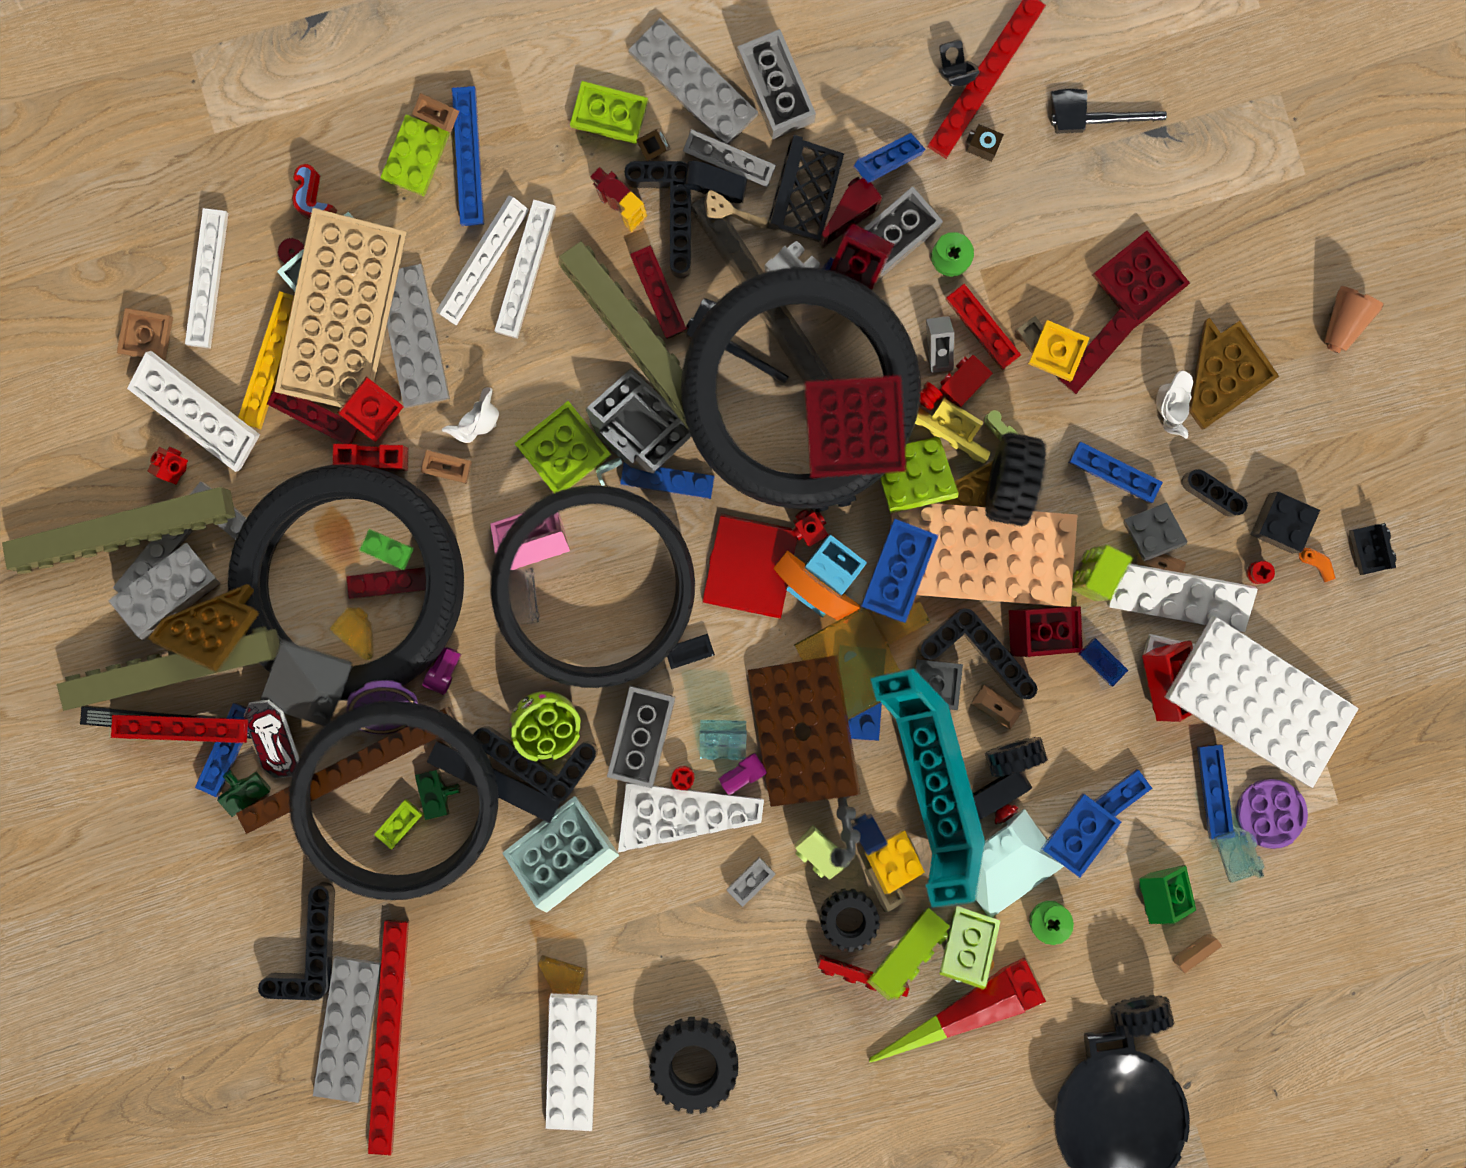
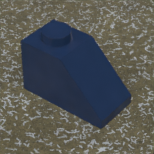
M863 813L854 819L852 828L860 832L859 841L867 856L888 845L871 814L866 815V813Z

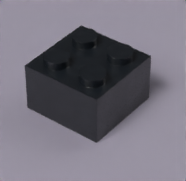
M1279 491L1269 493L1250 535L1291 554L1302 553L1320 510Z

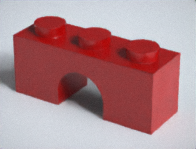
M333 444V465L359 464L376 467L385 471H408L409 448L404 445L371 447L357 444Z

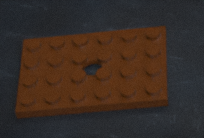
M837 655L748 670L763 765L767 771L765 777L770 807L860 795ZM799 723H805L811 729V735L806 741L798 739L795 735V728Z

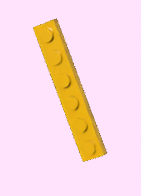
M279 291L238 416L248 426L260 430L269 407L267 402L276 386L294 295Z

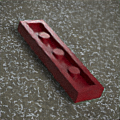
M651 245L631 253V260L666 340L687 331Z
M1119 309L1085 348L1073 380L1070 382L1062 378L1058 380L1071 392L1077 394L1138 325V322L1124 310Z
M274 389L267 402V405L343 444H352L359 431L345 418L307 399L277 393Z
M425 567L346 576L349 599L426 591Z

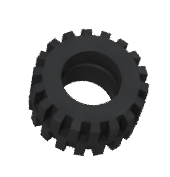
M846 888L841 889L839 893L835 891L832 893L831 898L827 897L825 905H822L820 922L824 936L830 941V944L838 946V949L842 951L845 948L848 949V952H854L853 949L855 948L862 950L863 945L869 946L871 939L876 938L877 929L879 930L880 926L879 914L874 903L862 891L857 892L856 889L852 888L850 890H846ZM845 908H856L863 915L862 924L854 931H843L836 924L837 915Z

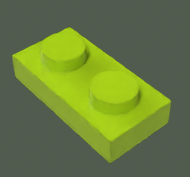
M405 799L374 835L392 850L421 818L423 813L409 800Z

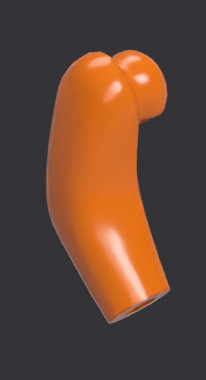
M1304 548L1302 553H1299V559L1302 562L1312 565L1319 570L1324 582L1336 579L1329 557L1311 548Z

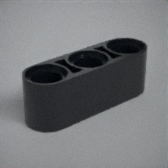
M687 162L684 187L703 194H707L709 190H712L722 195L731 203L744 202L747 185L746 177L703 162Z
M1196 469L1185 473L1182 477V486L1186 491L1228 517L1238 516L1247 510L1248 503L1242 495L1205 471ZM1192 475L1197 476L1199 479L1197 487L1191 483ZM1212 487L1218 491L1216 499L1210 494ZM1232 500L1237 503V510L1235 512L1230 508Z
M1023 771L1001 776L972 793L979 820L1032 789V785Z

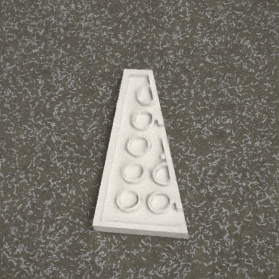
M626 783L618 853L707 833L759 824L762 821L764 799L693 790H678L676 788L660 786L648 788Z

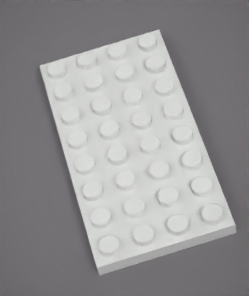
M1213 616L1165 696L1171 702L1311 788L1314 787L1359 709Z

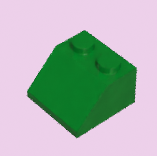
M1186 865L1150 872L1139 878V887L1143 895L1145 913L1149 924H1174L1196 911Z

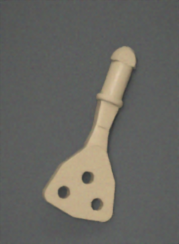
M712 190L707 192L705 209L708 217L722 218L729 215L743 221L745 224L749 223L759 226V228H765L768 225V220L765 217H758L750 213L738 211L722 195Z

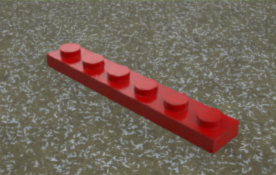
M112 715L111 738L247 743L248 719Z

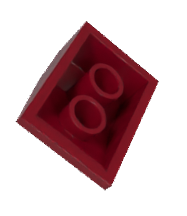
M856 177L848 183V188L822 233L820 241L822 249L846 233L852 224H859L879 209L882 197L872 182L868 183L863 177L861 179Z
M852 224L842 240L830 271L850 277L873 291L895 244Z
M1081 606L1008 610L1010 654L1012 656L1035 657L1083 652Z

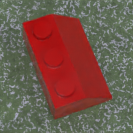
M1192 640L1157 647L1142 655L1156 721L1181 722L1192 715L1165 698L1193 650Z

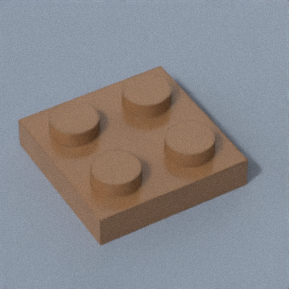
M125 308L117 353L143 358L145 352L152 351L165 361L173 317Z

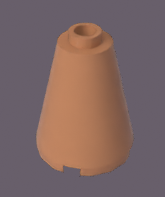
M1341 286L1336 296L1324 341L1328 344L1327 349L1340 354L1341 350L1347 351L1379 314L1384 304L1367 294L1363 295L1355 289Z

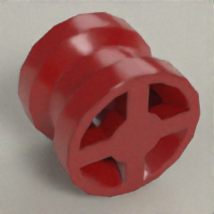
M926 382L924 389L920 393V404L931 411L934 408V403L940 401L944 396L933 384Z
M1267 561L1253 562L1248 566L1246 576L1254 584H1266L1273 580L1275 569Z
M687 766L677 767L671 777L673 786L678 790L689 789L695 779L694 772Z

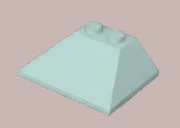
M1025 809L1007 820V826L984 843L976 900L986 915L991 918L1064 867L1041 849L1047 840Z

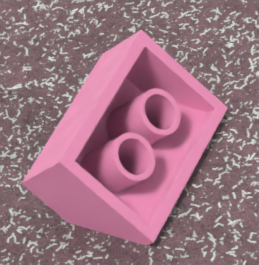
M559 512L539 524L529 534L518 550L511 570L570 551ZM521 514L490 524L495 554L506 532Z

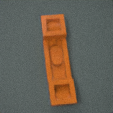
M787 550L774 567L778 575L811 605L830 617L847 624L861 606L846 594L839 595L806 570L804 568L806 564Z

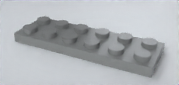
M661 18L628 50L629 54L719 141L729 145L758 115V111Z
M418 264L399 268L387 328L403 406L409 408L450 399L423 265Z
M340 956L334 958L313 1096L355 1103L360 1102L380 978V962Z

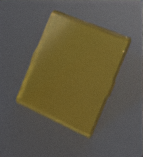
M864 607L794 644L802 661L837 655L848 720L881 703L876 701L870 678L900 671L891 655L889 645L883 640L868 610Z

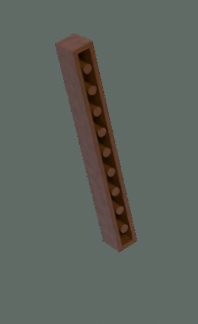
M450 707L440 710L455 719ZM408 726L318 771L312 777L311 802L439 737L426 730ZM290 786L236 813L246 834L290 813Z

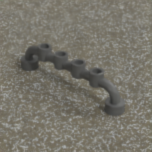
M849 797L837 798L839 807L836 815L842 822L841 840L846 843V849L835 848L831 852L830 860L834 867L845 868L849 865L856 854L855 844L860 840V832L852 829L851 821L856 817V810L853 807H848L847 799Z

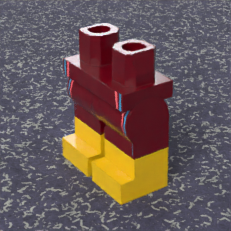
M599 167L590 176L600 200L604 204L608 202L611 209L621 213L624 225L631 232L647 217L644 203L618 180L617 175L613 171L607 174Z

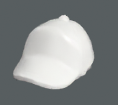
M1181 370L1176 374L1171 384H1165L1159 388L1156 405L1158 411L1164 417V430L1170 434L1181 435L1187 439L1188 430L1182 423L1189 415L1193 379L1189 373Z
M489 387L484 388L481 392L480 400L475 402L473 409L462 417L458 426H445L442 428V431L451 434L461 442L470 443L477 435L486 434L495 428L499 411L490 403L493 389Z

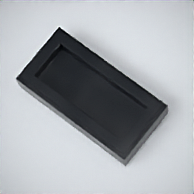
M705 634L677 643L667 658L672 670L714 656L715 654L709 635Z

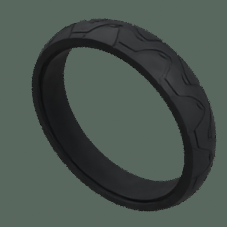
M584 485L563 489L544 497L525 510L515 520L503 537L495 555L491 572L490 594L498 627L508 645L524 663L543 676L562 684L582 688H601L623 684L642 676L657 666L674 649L687 627L693 609L695 574L686 542L677 527L663 511L645 498L627 490L603 485ZM591 504L624 509L649 523L661 536L669 550L676 579L675 597L670 615L656 638L636 655L619 663L600 667H582L567 664L541 651L521 630L512 611L509 599V579L512 565L518 550L529 534L539 524L558 512Z
M408 701L369 703L347 711L330 721L318 731L302 751L292 774L289 792L292 828L297 842L303 853L308 856V860L327 879L341 888L364 897L379 900H407L432 894L455 882L465 874L480 857L491 838L497 819L499 803L498 787L491 762L473 734L448 714L424 704ZM386 724L417 727L440 737L463 757L477 785L480 809L471 834L464 844L448 859L432 868L417 873L404 875L381 874L362 869L350 863L335 852L324 839L316 825L311 808L310 790L313 773L320 759L333 745L358 730Z

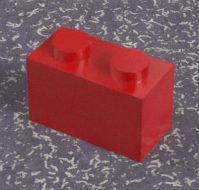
M972 355L969 359L964 357L955 366L958 368L953 376L948 373L940 382L942 387L939 391L947 400L958 407H961L993 374L975 355Z

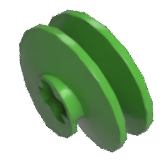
M957 232L942 235L934 245L931 253L932 264L935 269L942 275L950 277L964 273L970 267L974 258V248L971 241L965 235ZM950 251L957 253L955 259L953 256L951 258L948 256Z
M1056 901L1041 902L1032 910L1030 928L1032 933L1043 943L1050 945L1061 944L1073 932L1074 921L1071 913ZM1050 919L1055 922L1053 927L1047 923Z

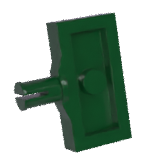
M439 769L416 774L415 779L425 820L450 814L447 804L448 795L460 793V789H455L460 787L459 784L445 786Z
M229 770L222 777L230 784V788L220 795L217 801L233 817L237 812L247 808L269 793L271 787L257 771L247 778L238 780Z

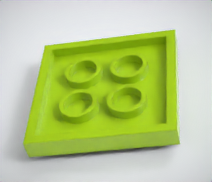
M569 401L514 443L553 493L573 487L611 456V453Z
M940 437L906 444V472L885 473L880 478L890 514L958 498L956 484Z

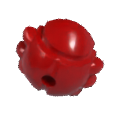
M1007 804L996 810L995 824H1003L1018 812V806Z

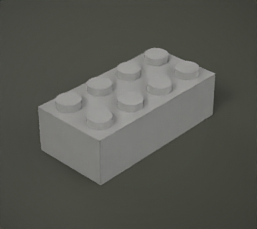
M780 29L737 47V57L772 140L815 122V110Z
M911 187L863 228L895 244L878 280L935 233L943 222L914 187Z
M185 543L108 601L137 637L145 641L162 619L186 610L217 587L220 582L192 548Z
M633 685L629 687L607 777L653 788L676 696Z

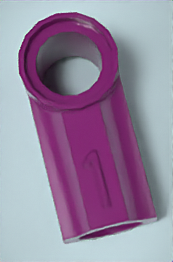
M445 646L438 655L433 668L431 667L427 672L422 686L444 696L450 687L453 679L451 676L462 654Z
M753 753L739 762L738 766L718 778L727 794L731 795L749 782L753 783L760 779L767 771L756 753Z

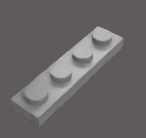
M691 129L683 149L688 154L744 176L768 187L776 167L775 164Z

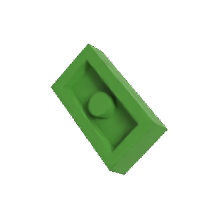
M369 529L359 551L405 570L414 548Z

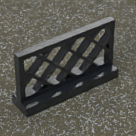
M794 135L789 141L766 228L782 230L820 242L844 153L802 140L803 137ZM803 149H811L816 158L806 163L802 156ZM828 155L837 158L835 167L829 170L822 158ZM818 161L824 173L814 178L808 166ZM805 169L810 180L800 185L796 175L798 171ZM826 175L830 182V187L822 192L816 180ZM813 183L818 195L808 199L803 187ZM799 190L805 202L795 207L790 197L792 193ZM820 197L825 206L823 211L816 214L810 202ZM807 205L812 217L802 221L797 209ZM793 212L799 224L794 227L783 225L785 216ZM815 219L819 227L817 235L809 233L804 224Z

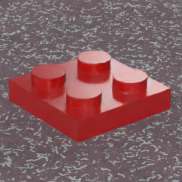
M365 377L337 413L376 442L404 406L368 377Z

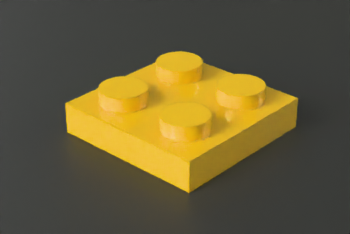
M1046 320L1028 364L1070 382L1073 380L1090 338Z
M900 831L886 839L888 845L868 856L866 854L884 894H890L925 873L905 831Z

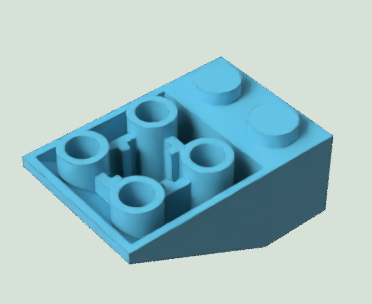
M828 535L804 568L839 595H842L867 562L832 535ZM790 586L786 589L822 618L825 616L824 612L807 602Z

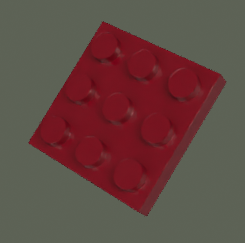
M1147 230L1092 274L1117 307L1124 310L1138 322V325L1190 284Z

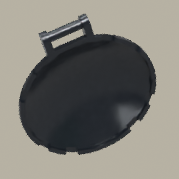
M1115 1031L1093 1034V1032L1084 1033L1087 1058L1079 1063L1064 1081L1054 1110L1056 1142L1069 1168H1175L1182 1158L1180 1154L1185 1142L1188 1141L1190 1128L1188 1104L1179 1082L1175 1080L1169 1069L1161 1062L1145 1053L1136 1051L1133 1036H1119ZM1122 1040V1048L1097 1051V1043Z

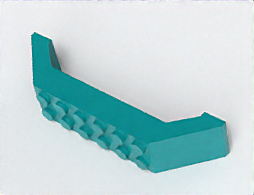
M914 668L870 678L876 701H880L896 718L930 844L932 858L929 880L925 885L931 907L976 901L985 839L949 705Z

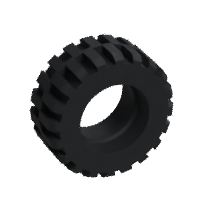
M1011 432L1001 437L995 452L987 486L985 515L989 520L1021 527L1031 521L1039 500L1046 467L1047 447L1041 438Z
M695 1016L688 1017V1021L676 1020L675 1025H668L664 1028L663 1034H659L655 1041L649 1063L651 1083H654V1091L657 1095H662V1101L666 1105H669V1103L673 1104L674 1110L680 1112L681 1108L687 1109L686 1114H693L694 1110H699L700 1114L707 1112L708 1107H712L713 1110L719 1107L720 1101H726L730 1096V1091L734 1090L736 1078L738 1077L736 1045L734 1041H731L727 1030H721V1025L716 1022L713 1024L709 1023L708 1018L702 1017L701 1021L695 1020ZM687 1046L703 1047L715 1057V1073L711 1078L702 1083H687L681 1080L673 1071L672 1061L674 1055L680 1049Z

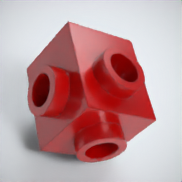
M169 446L167 450L158 447L157 451L151 456V464L147 472L177 485L180 477L187 469L188 460L181 456V451Z
M804 509L795 515L796 519L793 520L795 527L792 529L799 540L802 538L805 540L808 547L828 536L823 527L827 523L820 512L816 514L814 510L808 511Z

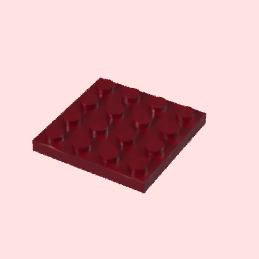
M901 376L805 382L811 478L906 472Z

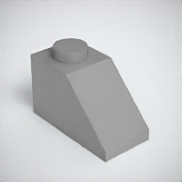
M949 316L926 319V340L931 373L954 370V330Z

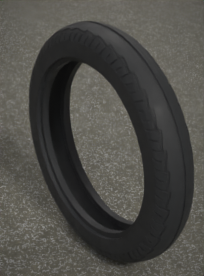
M810 267L783 268L757 275L739 284L718 300L702 319L691 339L684 360L681 381L682 406L688 430L698 451L713 471L726 483L744 495L769 505L795 509L817 508L835 504L859 494L879 480L885 473L811 478L810 473L791 474L773 470L749 457L728 433L722 421L717 403L716 381L722 355L733 336L757 315L789 304L821 306L843 315L865 334L874 347L879 358L883 377L901 376L905 446L912 434L918 415L921 393L920 372L917 356L905 327L890 306L875 292L860 282L833 271Z
M359 464L327 465L314 468L291 477L270 491L255 506L242 525L233 546L228 570V592L244 585H249L254 589L244 605L255 609L259 614L247 629L245 635H252L253 629L266 627L267 631L276 629L280 645L282 640L294 643L286 635L275 617L268 587L273 553L287 529L309 510L327 502L343 499H360L373 502L390 511L408 528L420 548L425 565L426 592L422 610L412 630L397 647L374 661L351 666L340 700H348L351 693H355L370 682L392 681L403 686L420 675L438 657L449 641L460 615L464 595V569L460 549L448 521L439 508L425 493L402 477L376 467ZM275 659L259 663L268 672H271Z

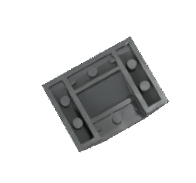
M633 369L628 370L586 408L596 436L630 468L654 473L691 438L689 430L667 402Z
M282 640L260 701L270 700L282 709L285 714L325 726L333 717L352 662Z

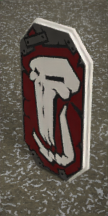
M270 700L249 702L244 718L248 719V730L261 767L274 778L292 777L299 756L283 710Z

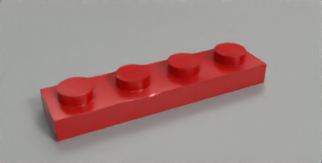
M965 284L946 297L945 300L1001 370H1004L1021 356V353Z
M820 954L817 965L823 974L828 976L837 974L843 976V980L856 984V981L864 983L865 987L877 991L867 982L874 973L873 971ZM905 983L903 986L906 989L901 996L907 997L910 988L908 983Z

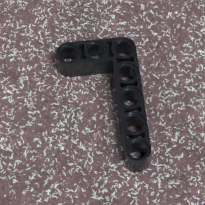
M632 161L626 165L624 170L626 182L629 186L633 188H670V267L675 277L685 278L691 272L692 190L684 187L685 178L678 179L675 177V174L678 171L686 172L687 163L682 161ZM633 171L641 172L640 177L637 179H633L629 175ZM655 171H662L664 176L660 179H655L652 177V174ZM680 193L687 196L686 200L682 202L675 200V197ZM678 216H684L687 221L679 225L675 223V219ZM684 239L687 241V244L680 248L675 246V241ZM683 261L687 264V267L684 270H677L674 267L675 264Z
M959 609L924 638L918 646L919 654L923 658L931 660L939 657L964 635L1017 697L1027 700L1032 699L1037 694V685L971 609ZM963 612L970 616V621L967 625H962L959 621V616ZM946 627L950 628L953 632L950 640H944L941 634L942 630ZM978 630H982L985 634V639L981 643H978L974 638L975 632ZM929 642L935 645V652L932 655H927L924 652V647ZM994 647L1000 651V656L996 660H992L989 654L990 650ZM1008 665H1012L1015 668V674L1010 678L1005 675V668ZM1024 682H1027L1030 686V691L1026 695L1020 692V686Z
M484 726L477 729L473 734L489 756L555 802H562L568 798L598 755V749L594 743L583 742L576 748L562 770L557 774L539 760L532 761L522 756L516 750L512 741L492 727ZM482 731L489 733L490 741L488 743H483L480 740L479 735ZM501 744L506 745L509 749V754L506 757L501 756L498 752ZM582 747L592 749L593 755L591 758L586 759L581 755ZM519 758L527 760L528 767L526 770H522L517 766ZM569 766H576L579 769L578 777H571L568 774ZM538 771L546 774L547 780L545 783H540L536 780V773ZM555 785L564 786L566 794L558 796L554 791Z
M321 882L313 887L308 895L305 973L275 972L269 974L258 985V992L263 998L319 1000L328 993L332 974L335 889L332 884ZM318 889L325 891L326 899L319 898ZM317 912L324 914V923L318 921ZM316 936H321L324 939L323 946L317 944ZM315 959L322 961L323 969L316 967ZM268 981L274 982L276 990H271L268 987ZM291 982L298 984L299 991H294L291 988ZM315 982L322 986V992L315 990Z

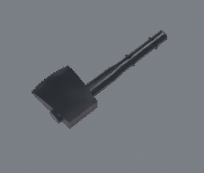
M1060 89L1051 91L1053 113L1051 114V125L1055 126L1056 134L1083 133L1086 129V124L1129 123L1134 121L1154 122L1166 120L1167 118L1166 111L1154 110L1149 112L1087 113V90Z
M703 298L694 318L691 317L686 325L688 328L687 337L692 339L700 322L716 304L715 302ZM730 341L725 351L743 359L783 384L789 378L780 369L778 370L762 361L733 341Z

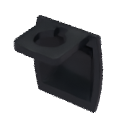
M960 40L940 45L942 68L938 69L941 77L949 85L964 86L978 76V67L974 63L964 60L963 45ZM955 47L958 50V55L955 58V63L951 64V61L946 58V52L949 48Z

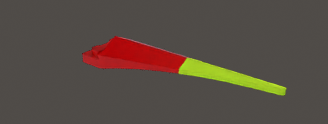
M1022 958L1003 967L989 977L986 988L975 987L953 1004L870 1057L869 1062H875L1026 1013L1025 1011L1046 1002V999L1026 959Z

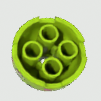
M540 691L526 696L516 705L510 717L509 731L516 750L525 758L532 761L548 758L555 760L567 754L577 743L580 737L581 720L574 705L565 696L552 691Z

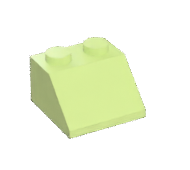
M814 825L794 845L797 850L795 854L803 862L809 860L814 865L813 871L821 878L826 876L830 880L844 869L832 865L830 855L838 847Z

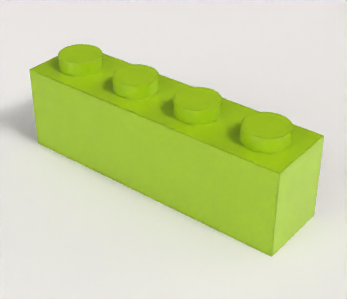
M930 908L923 910L867 982L887 1000L898 999L906 989L903 985L907 980L912 981L920 972L918 966L922 961L926 963L933 956V947L937 943L941 945L949 934L946 931L950 926Z

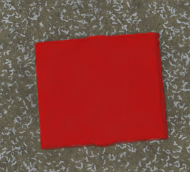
M721 513L714 549L709 557L710 568L702 603L781 619L788 584L778 575L774 567L787 550L794 555L798 538L793 529Z

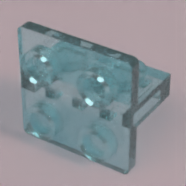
M700 720V758L708 760H739L746 758V721Z
M1234 826V831L1214 837L1229 882L1233 883L1251 876L1264 877L1262 871L1265 869L1261 857L1257 856L1255 850L1257 842L1252 833L1250 834L1249 831Z

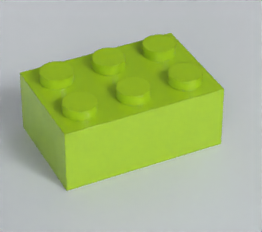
M1109 545L1086 550L1081 558L1083 564L1080 570H1076L1073 574L1072 590L1093 601L1111 600L1132 557Z

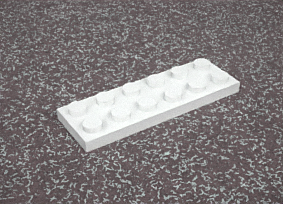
M145 352L127 389L235 472L241 470L260 434L154 352Z
M1129 564L1112 599L1109 600L1108 606L1110 608L1207 625L1213 616L1237 631L1245 632L1258 589L1251 585Z
M550 994L546 1129L592 1131L597 995Z

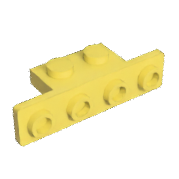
M946 398L943 399L933 415L919 407L915 424L923 425L934 436L942 437L955 449H961L968 453L973 460L986 463L991 452L972 440L981 428L983 421Z

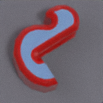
M302 164L295 169L293 175L294 180L299 184L293 192V206L304 218L309 220L311 219L313 208L336 214L337 209L333 205L316 202L321 176L311 165Z

